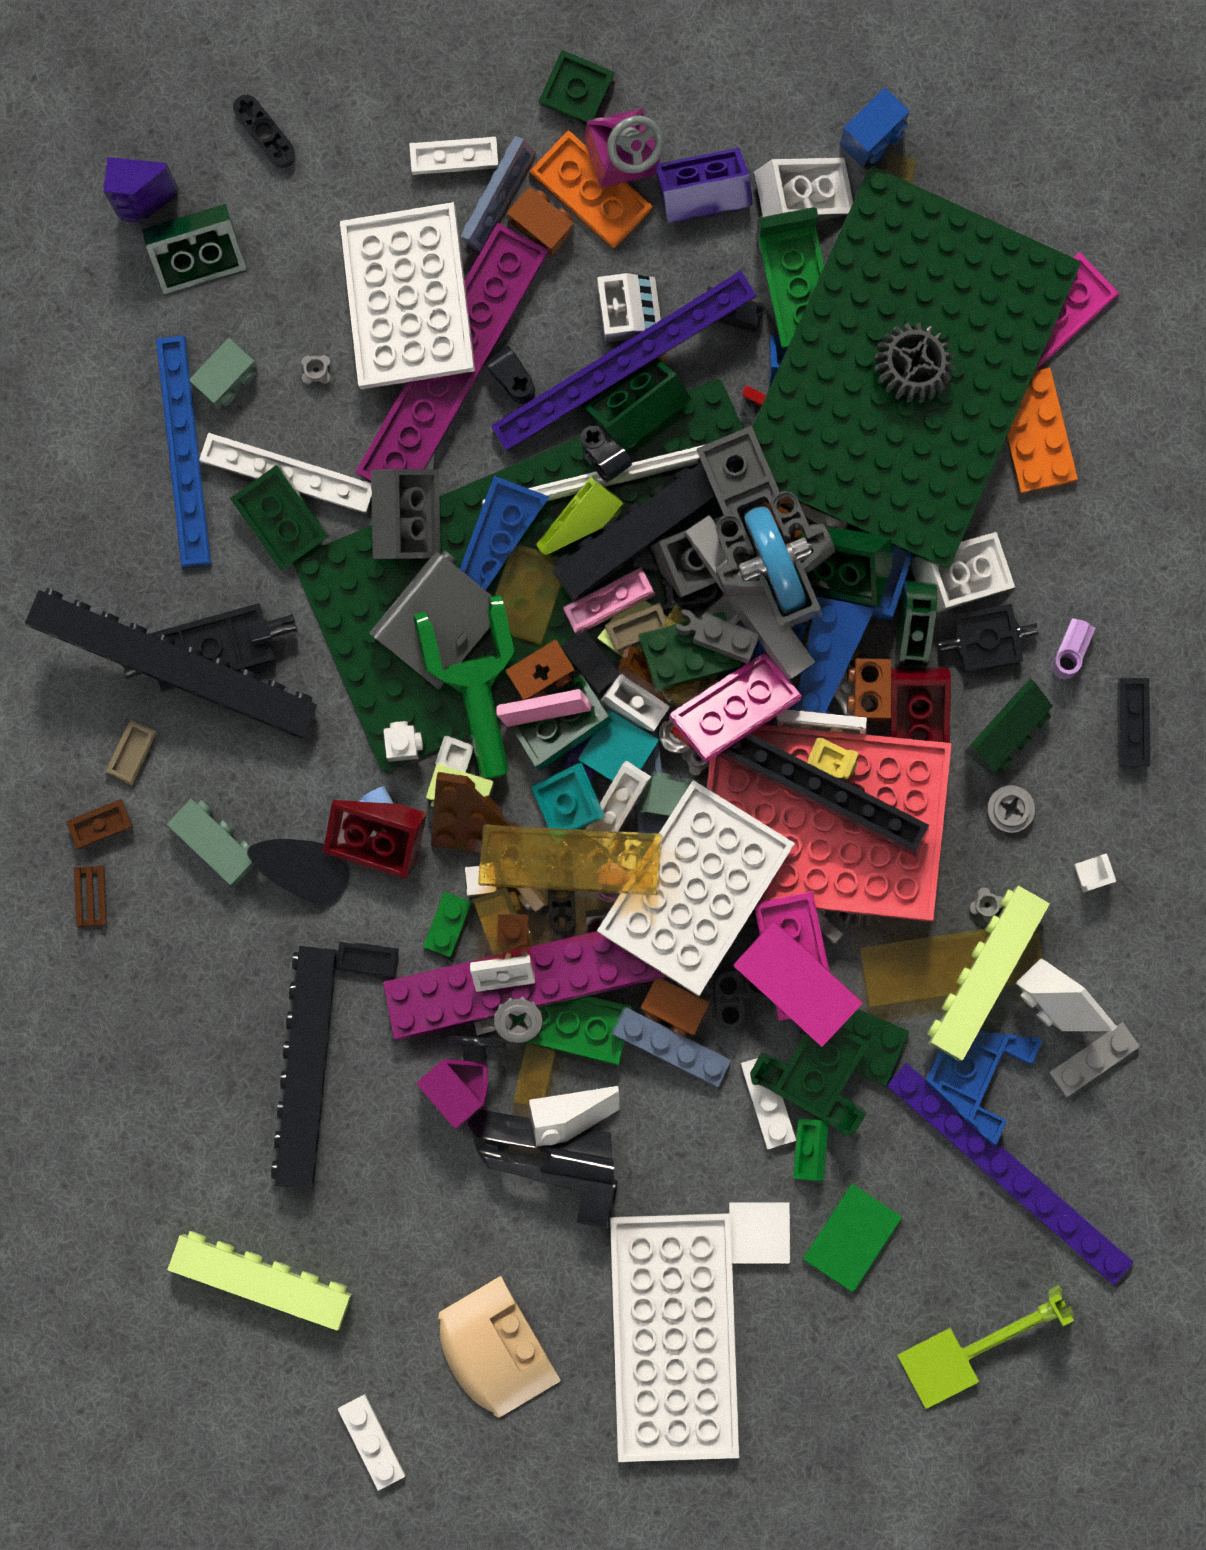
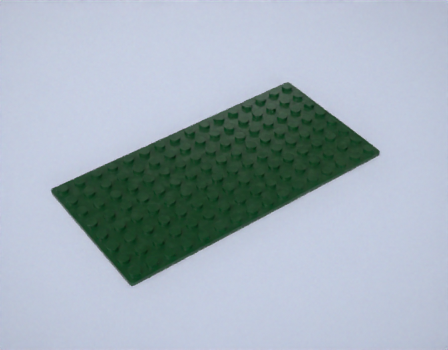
M714 379L688 390L687 392L691 400L681 410L673 413L658 428L650 431L633 447L626 450L631 462L706 445L742 430L743 427L723 382L720 379ZM580 437L439 496L441 554L445 550L458 561L455 566L460 569L483 507L482 501L486 499L494 476L526 488H532L596 472L583 458V446L580 443ZM698 464L688 466V469L691 470ZM687 467L606 486L608 490L623 502V505L620 507L621 512L616 520L619 522L626 517L627 514L625 512L635 503L640 502L644 504L651 499L650 493L659 486L664 485L667 487L675 481L673 477ZM576 494L546 501L485 590L491 596H502L515 651L491 686L496 714L498 705L522 701L506 675L505 670L552 641L557 640L561 646L576 634L563 607L573 602L553 576L552 569L555 568L554 562L567 553L569 556L573 555L579 550L577 546L590 536L595 539L603 531L599 529L548 555H544L536 546ZM714 501L667 535V538L688 530L709 515L712 520L722 516L723 512L718 501ZM372 525L307 552L293 562L377 762L382 771H389L415 760L388 761L384 729L390 728V723L406 721L408 726H414L416 733L421 732L423 750H418L419 758L440 749L444 736L462 740L471 736L462 693L446 683L438 690L369 634L430 559H373ZM634 559L581 598L637 570L632 569ZM643 570L655 593V596L645 601L652 606L660 603L663 610L665 594L664 587L661 586L660 581L664 580L665 577L658 572ZM716 582L717 591H718L717 598H718L723 592H722V590L720 589L719 585H718L717 582ZM707 586L697 590L696 594L700 598H708L713 591ZM673 590L674 600H676V591ZM707 607L693 608L687 610L691 611L695 615V617H697ZM663 611L664 615L676 624L688 621L680 617L682 611ZM612 618L586 632L618 669L622 657L597 639L605 629V625L611 621ZM491 626L462 662L486 656L497 657ZM566 655L571 665L575 669V674L571 675L572 679H574L575 677L581 674V671ZM541 668L537 669L535 680L537 678H541L543 681L547 680L549 670L542 671ZM555 685L545 692L547 695H551L558 688ZM497 716V718H498V723L503 722V721Z

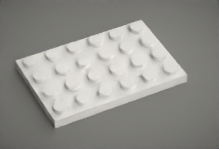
M454 202L340 221L359 388L362 390L474 372L475 363Z
M693 780L603 920L597 933L697 996H700L795 843Z

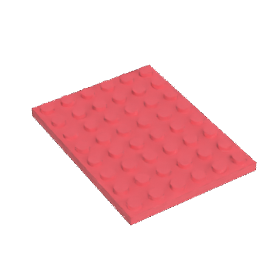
M762 725L750 733L805 762L808 761L817 738H823L846 750L858 752L855 772L847 780L842 781L930 825L929 832L916 857L717 755L710 759L707 780L708 790L795 843L759 902L813 891L816 909L933 922L952 743Z

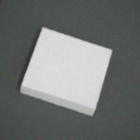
M729 1202L732 1263H790L789 1202Z

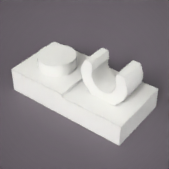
M526 950L522 951V956L512 958L510 953H506L505 959L499 958L470 963L476 992L535 983L531 958Z

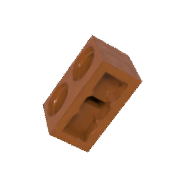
M856 658L852 666H848L847 683L852 684V696L847 697V713H852L854 717L867 718V722H888L891 718V659ZM864 669L873 670L876 674V681L872 683L864 681L861 671ZM864 698L872 699L876 704V710L873 712L865 711L861 706V700Z

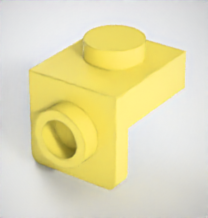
M817 738L807 763L840 780H847L857 768L856 759L858 752L846 750L823 738Z

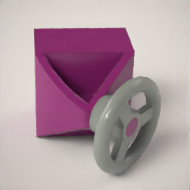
M643 108L587 121L583 138L600 188L656 174L664 146V138L658 124L652 119L645 117Z

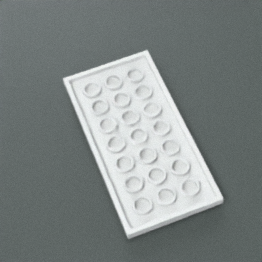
M730 1213L610 1217L618 1462L739 1458Z

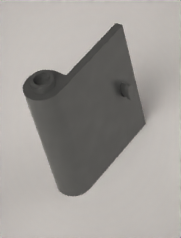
M445 550L442 554L436 551L369 633L438 690L445 682L425 671L414 623V614L427 613L428 620L433 624L442 668L446 669L445 666L462 662L489 629L488 598L493 597L456 567L455 564L458 561Z

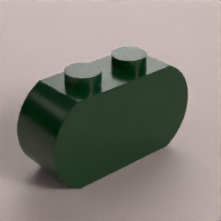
M904 582L896 633L895 658L897 665L927 667L929 664L937 612L936 583Z

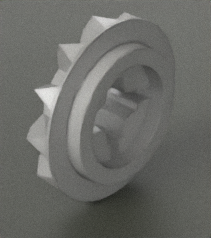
M1008 785L999 788L992 794L988 802L987 811L990 822L999 830L1014 833L1025 829L1031 823L1035 814V804L1031 795L1025 789ZM1017 798L1015 809L1022 816L1012 814L1005 820L1006 809L1000 803L1009 805Z
M523 996L520 999L509 998L507 1002L499 1005L498 1010L494 1014L495 1029L507 1041L515 1043L526 1042L534 1038L541 1029V1010L536 1007L534 1001H527ZM525 1012L523 1016V1021L525 1023H521L518 1021L515 1024H512L513 1014L519 1016L520 1014H523Z

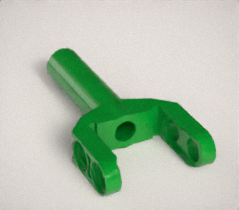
M501 595L488 598L489 607L487 610L497 657L486 656L445 666L446 669L442 668L433 624L428 620L427 613L414 614V623L425 671L462 693L480 777L484 779L500 777L509 772L491 691L493 682L515 652Z

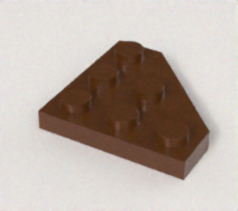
M443 772L437 773L431 846L518 858L522 828L515 822L511 823L502 815L503 810L488 795L484 797L475 789V783L468 776Z

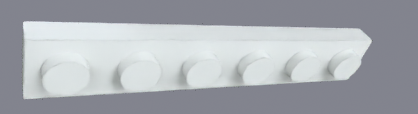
M211 433L207 435L199 459L201 463L252 479L259 478L279 464L300 494L365 514L368 513L372 501L371 483Z

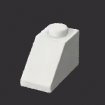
M622 674L613 681L600 700L607 711L611 710L632 724L650 731L656 729L670 707Z

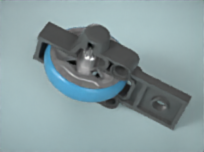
M752 426L697 448L699 458L724 515L717 522L716 531L727 560L716 568V574L725 595L732 597L765 593L781 633L807 620L821 617L822 611L807 574L835 553V546L827 527L823 523L809 525L797 497L791 492H779ZM735 458L742 460L744 467L741 471L733 473L727 469V464L730 460ZM766 502L770 505L779 529L767 507H757L745 514L744 521L758 556L739 564V571L735 562L736 556L740 553H745L749 557L755 555L739 514L742 511ZM788 502L794 505V509L788 514H782L778 511L779 506L783 503ZM732 525L738 528L737 534L733 537L723 535V530L728 526ZM795 530H801L806 538L803 537L786 545L784 541L791 540V534ZM793 564L796 565L798 574L801 578L803 586L812 604L810 607L805 608L803 610L801 609L805 607V605L807 604V600ZM765 576L767 577V579H768V581H769V584H770V586H771V588H772V591H773V593H774V595H775V598H776V600H777V602H778V604H779V606H780L782 612H783V613H786V614H791V615H788V616H786V617H782V616H781V614H780V612H779V609H778V607H777V605H776V602H775V600H774V598H773V595H772V593H771V590H770V588H769V586H768V583H767V581H766V579H765Z

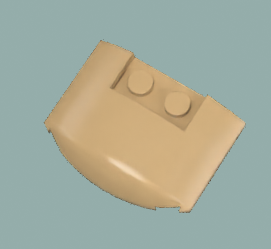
M501 1276L439 1312L440 1342L454 1377L473 1401L493 1412L494 1416L500 1418L561 1381Z

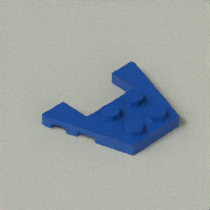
M979 1030L962 1061H958L938 1050L924 1082L986 1141L995 1146L1007 1120L979 1107L1002 1053L1030 1066L1034 1061L1042 1039L1019 1037L1012 1034L989 1033L988 1031Z

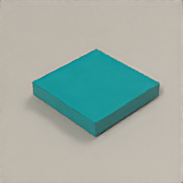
M608 710L607 713L611 717L612 722L593 734L578 760L613 781L625 761L642 770L658 745L659 740L613 711Z
M582 763L576 764L531 787L554 841L605 818Z

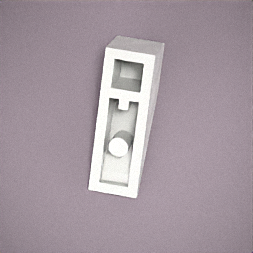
M618 1086L529 1100L530 1118L536 1147L567 1142L620 1110Z

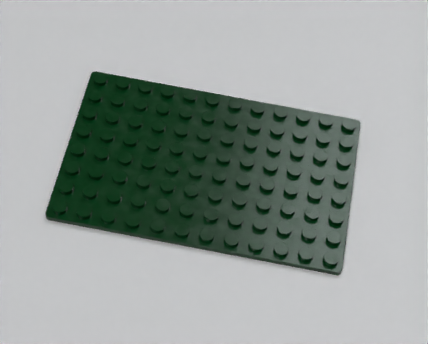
M870 167L752 426L779 492H791L801 504L865 533L890 537L893 546L941 568L946 569L950 567L1080 267V262L1073 257L877 167ZM906 323H909L913 330L917 323H921L922 331H926L928 327L932 326L931 334L936 336L938 333H942V338L939 342L941 344L949 342L950 346L945 352L953 353L954 356L949 361V363L954 365V369L949 373L951 375L950 381L944 383V390L942 392L936 391V395L932 399L925 395L924 401L920 403L915 396L911 402L907 403L906 395L902 394L900 399H896L895 394L897 391L894 389L886 393L885 389L888 383H879L878 379L882 373H875L874 371L875 366L879 364L874 361L875 354L880 353L877 350L878 344L884 342L883 337L886 333L892 334L893 328L897 326L903 330V326ZM906 343L897 347L900 349L903 347L914 349L917 347V344ZM926 349V355H927V357H928L931 361H933V362H934V365H935V361H934L932 355H931L930 352ZM918 353L916 354L914 359H912V366L909 372H911L913 368L916 367V359L918 357ZM892 360L895 370L902 376L900 367L894 364V360ZM915 376L911 379V382L920 383L931 378ZM737 459L734 466L735 473L743 469L744 463L742 460Z

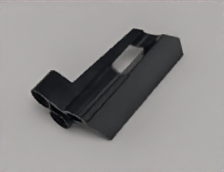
M480 1110L468 1121V1126L474 1136L476 1150L489 1169L582 1192L577 1223L608 1228L618 1180L614 1179L610 1132L587 1129L567 1142L536 1147L531 1118ZM499 1152L547 1161L542 1167L507 1162L502 1159Z

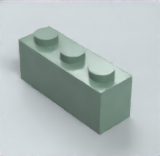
M190 799L167 825L228 884L234 887L254 867L247 856V850L250 845L245 840L239 843L233 838L232 835L235 831L224 820L218 823L212 818L211 815L214 811L202 799L198 803Z

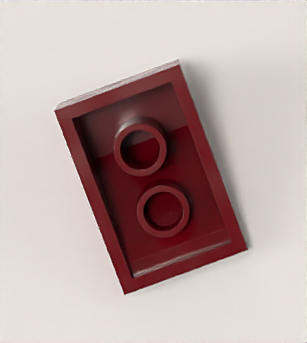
M891 668L890 737L950 743V669Z
M333 800L323 853L407 879L418 861L427 813L401 804Z

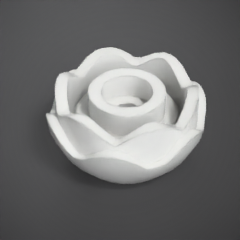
M671 720L663 722L659 730V739L663 747L673 753L688 751L690 747L670 733L675 726Z

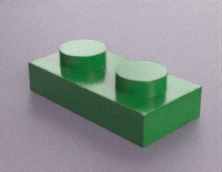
M443 892L423 947L452 957L472 902Z
M798 1118L793 1178L824 1181L828 1135L827 1122Z

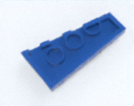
M494 476L460 570L486 590L550 496Z

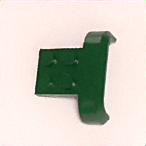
M841 1026L821 1047L805 1032L787 1064L769 1054L761 1053L750 1071L752 1083L773 1091L838 1129L844 1136L855 1134L866 1112L860 1106L841 1095V1092L868 1047L869 1042Z

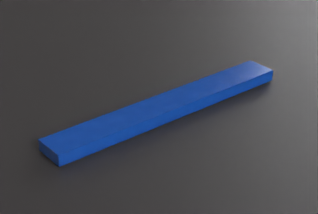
M186 336L156 339L181 567L189 568L212 565L192 386L189 382L191 377Z

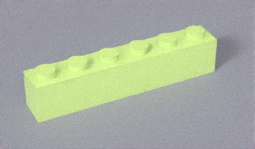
M1020 886L1014 888L1013 891L1007 890L1000 902V905L1004 907L999 917L993 915L985 931L989 932V935L984 943L981 941L977 943L971 954V957L975 960L970 969L964 967L956 983L960 984V987L955 995L950 993L942 1006V1009L946 1012L940 1021L935 1019L927 1033L931 1037L928 1044L958 1061L964 1059L1050 903Z
M189 1231L188 1235L183 1234L179 1236L167 1269L168 1271L336 1331L340 1329L352 1294L346 1292L347 1286L330 1281L329 1286L318 1282L319 1277L305 1271H302L301 1276L289 1272L290 1266L274 1261L273 1265L261 1262L262 1256L246 1251L245 1255L233 1252L234 1246L221 1241H217L216 1245L205 1242L206 1236Z

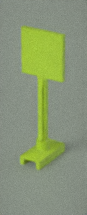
M1060 1285L1049 1290V1301L1038 1306L1039 1310L964 1348L960 1346L950 1327L899 1353L897 1356L925 1409L979 1382L969 1363L971 1358L1044 1321L1048 1323L1058 1318L1063 1326L1073 1322L1074 1311L1070 1306L1062 1310L1067 1305L1064 1300L1058 1302L1062 1299Z

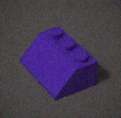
M739 148L660 163L658 165L656 176L667 222H683L688 218L713 216L717 212L727 210L739 211L753 205L749 172Z
M107 157L103 192L116 215L121 217V220L134 223L138 222V219H147L178 195L179 188L167 163Z

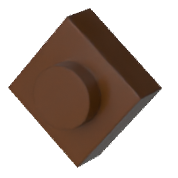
M498 914L497 944L527 946L529 915Z

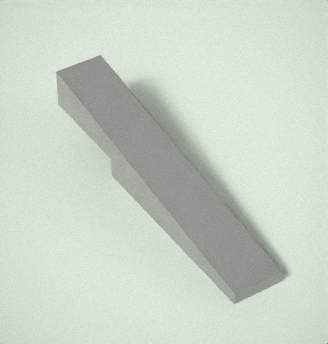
M709 515L684 533L724 593L716 574V568L727 558L717 535L716 524ZM737 555L735 558V562L737 564L738 570L740 571L739 564L743 563V561ZM765 593L726 596L745 627L750 631L760 634L759 642L787 679L793 678L815 663L791 628L781 633Z

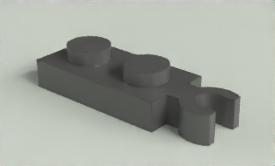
M682 610L680 617L688 620L689 625L682 626L681 624H676L675 631L678 634L689 635L691 633L695 635L692 643L749 664L760 634L706 613L699 620L696 619L691 611Z

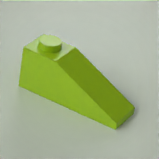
M590 476L536 546L544 555H548L603 528L609 521L619 516L621 512L620 507L623 505V502Z

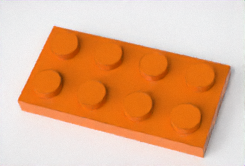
M1051 368L1034 371L1006 436L1020 494L1078 480Z

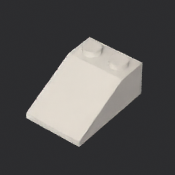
M844 158L772 159L754 171L763 217L815 207L818 212V221L847 216L853 204Z
M997 532L962 541L952 564L946 569L917 556L912 558L910 563L915 582L936 583V613L1015 587Z
M1042 958L1016 982L1023 991L1020 995L1021 998L1031 1008L1036 1006L1039 1010L1036 1014L1037 1017L1048 1027L1053 1024L1061 1031H1114L1117 1028L1083 986Z

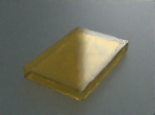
M519 544L515 546L508 556L495 596H502L511 635L541 645L561 585L552 574V569L555 568L554 562L559 557L550 554L544 555L541 551Z

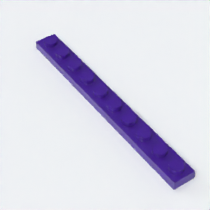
M740 270L491 425L492 429L505 450L509 451L756 297V294Z
M905 1063L886 1086L1108 1281L1115 1285L1134 1262L1000 1144L997 1143V1145L993 1146L986 1141L924 1082L925 1079Z

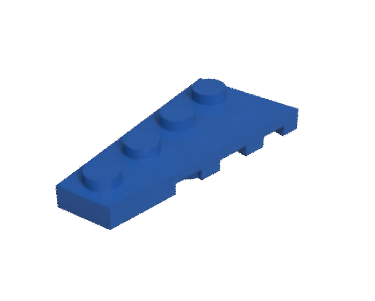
M817 596L816 599L821 608L822 616L812 618L806 648L815 663L801 673L798 688L801 700L795 703L794 710L826 714L875 608Z

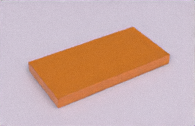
M569 130L529 171L532 177L613 250L653 210V206L627 182L600 188L586 145Z

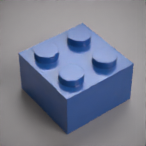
M884 87L843 128L839 145L863 169L869 163L874 166L885 155L883 150L890 143L893 146L896 145L906 134L904 130L908 126L907 119L910 111Z

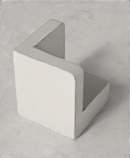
M1107 854L1073 865L1083 893L1116 882Z
M494 863L465 867L468 897L498 894Z

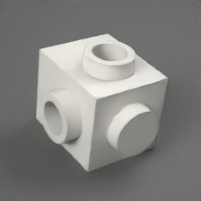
M406 721L390 723V728L384 729L388 761L419 759L418 750H423L421 732L416 733L414 726H408Z

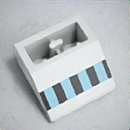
M628 273L597 277L605 343L629 340L661 320L655 277Z

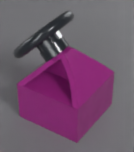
M448 1036L446 1039L448 1044L464 1046L463 1061L443 1059L416 1082L419 1088L455 1129L459 1128L485 1105L489 1088L488 1068L484 1063L487 1062L485 1050L486 1047L504 1048L506 1046L505 1040Z

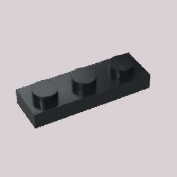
M1149 678L1118 679L1119 767H1150Z

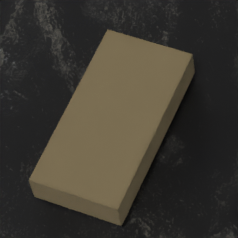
M658 603L606 624L605 628L615 653H618L630 645L636 646L640 644L638 640L640 633L669 625L661 605Z
M130 719L105 773L133 785L158 732Z

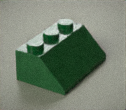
M226 204L142 229L145 245L164 295L247 269Z
M657 358L584 403L582 407L595 424L602 428L616 444L626 451L650 431L658 428L673 413L681 410L691 400V397L677 374Z
M826 526L834 543L835 553L807 574L814 594L878 606L893 565L892 539L885 536ZM801 532L795 537V541L803 537L806 538L805 534ZM797 571V575H798V578H799L800 583H801V585H802L803 591L806 592V590H805V588H804V586H803V583H802V581H801V578H800V576H799V574H798V571Z
M1029 679L968 746L965 752L990 774L996 770L1001 773L1013 760L1009 757L1013 750L1017 748L1021 751L1032 739L1028 735L1035 726L1041 729L1051 718L1048 711L1053 705L1032 679Z

